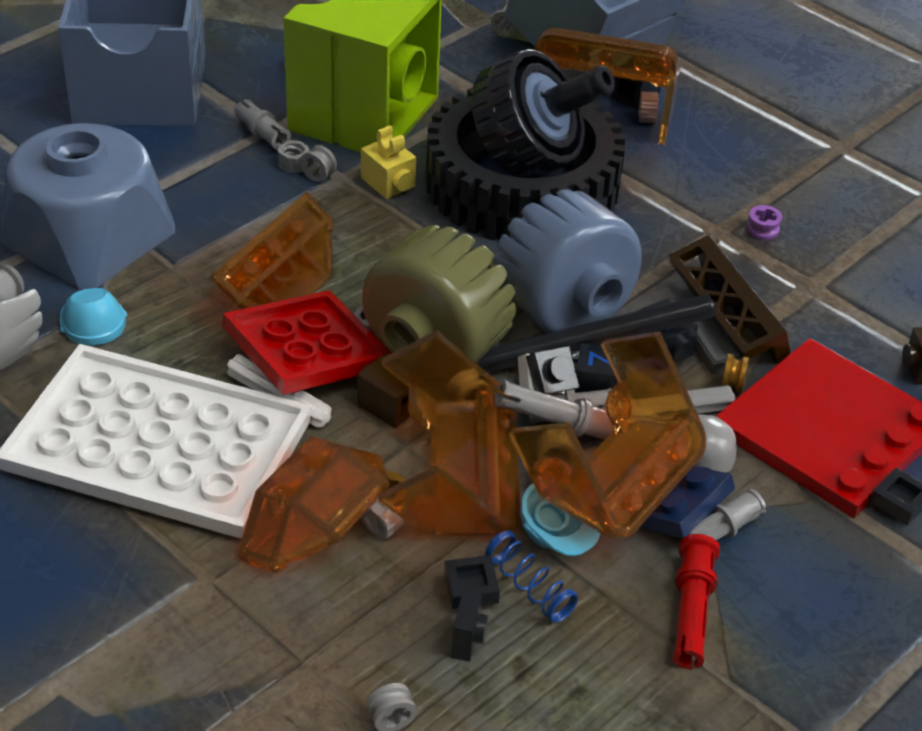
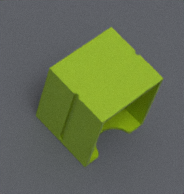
M331 0L320 4L296 5L283 17L287 130L331 144L334 142L339 143V146L361 152V148L377 142V131L389 125L393 127V138L401 134L405 138L438 99L442 0Z

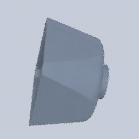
M95 123L61 125L30 137L9 158L5 177L0 245L77 289L99 287L175 234V223L148 152L138 139L125 131Z

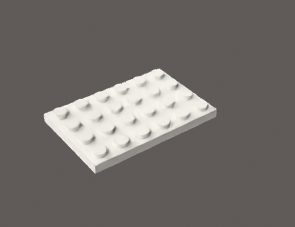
M79 344L0 448V470L244 539L311 422L312 405Z

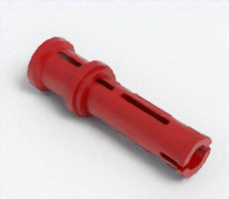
M690 534L680 540L678 552L682 558V564L675 576V584L681 595L672 659L677 666L684 669H693V656H695V666L697 668L704 664L709 596L717 587L718 578L714 572V562L720 555V545L714 538L704 534Z

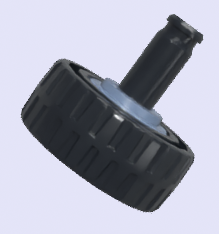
M523 49L487 66L475 79L471 96L475 125L487 151L501 168L515 177L539 178L571 164L579 156L585 139V124L581 107L600 99L602 95L611 94L614 90L615 82L610 70L602 65L594 67L593 71H585L568 79L562 69L551 58L536 50Z

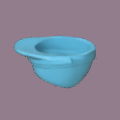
M84 289L73 293L67 298L65 305L60 311V332L71 342L78 345H102L121 336L126 327V317L128 315L111 292L106 289Z
M557 477L543 478L532 483L524 491L520 501L521 522L526 534L535 544L564 555L576 556L588 551L597 543L600 536L599 522L583 492L570 482Z

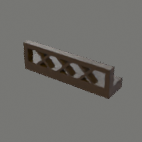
M710 235L668 255L671 265L695 296L710 295L715 314L712 317L742 357H749L750 359L767 350L774 361L779 364L791 354L788 334L785 328ZM698 255L701 268L689 267L683 262ZM706 279L712 280L720 292L704 290L703 287ZM725 303L730 304L740 317L724 315L722 311ZM744 329H750L757 340L746 344L741 338Z

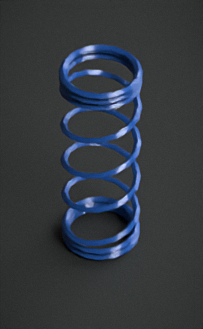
M510 531L497 534L487 545L485 556L491 555L493 564L500 563L502 575L507 577L514 576V585L517 589H528L527 593L530 602L542 603V613L551 622L555 623L565 619L577 604V593L572 589H566L559 593L563 587V580H559L548 589L543 600L536 601L530 596L531 588L540 584L547 577L549 567L540 569L534 575L528 587L519 586L516 577L533 564L535 554L527 555L519 563L514 574L505 573L503 562L508 561L518 553L522 542L516 541L515 535ZM510 537L506 548L497 556L492 557L496 546L505 538ZM519 543L517 549L510 556L505 558L512 551L514 545ZM533 557L530 563L519 571L523 563L528 558ZM544 570H546V573L543 575V577L536 583H534L538 575L542 573ZM561 583L558 589L548 597L552 589ZM568 596H571L567 604L560 611L553 614L559 603ZM553 598L546 612L544 608L545 601Z

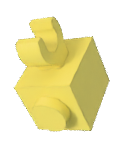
M390 125L377 131V142L361 148V179L386 199L416 187V156L405 148V138L402 134L393 138V127Z

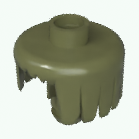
M431 225L411 233L374 264L363 283L362 304L370 329L393 353L395 359L425 377L449 379L458 369L475 365L512 328V319L516 314V306L514 302L510 305L509 303L515 295V290L511 284H507L498 290L507 277V271L501 264L494 265V254L486 246L480 245L475 249H471L476 240L471 235L464 233L451 241L459 233L457 229L447 226L438 230L439 226Z

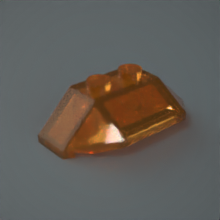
M305 192L209 278L237 307L242 309L312 294L332 275L333 246L331 232L333 231V219Z
M311 436L256 489L238 550L239 560L277 573L287 568L288 562L307 558L335 544L390 486L381 455L347 444Z

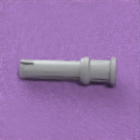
M507 380L500 381L497 386L498 390L512 397L495 393V407L509 409L572 429L577 437L586 434L600 438L603 444L608 446H614L623 433L625 414L621 409L612 408L610 411L593 406L592 402L585 398L576 399L574 402L509 383Z

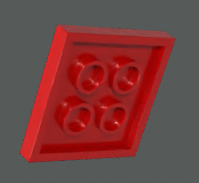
M330 290L223 313L222 328L282 395L355 377L364 366L372 364L385 353L393 357V353Z

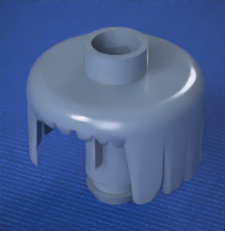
M564 189L556 192L558 196L546 194L540 198V202L546 208L536 203L526 205L521 211L524 217L521 219L516 217L508 225V231L511 233L510 237L503 234L498 242V248L508 258L498 253H495L494 265L501 264L507 271V277L499 289L507 284H511L515 290L512 301L545 334L614 317L632 294L641 271L642 250L636 232L623 219L581 191L573 192Z

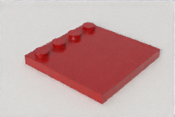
M811 338L716 415V417L733 429L736 444L852 518H855L870 504L873 490L895 468L904 471L922 454V402Z

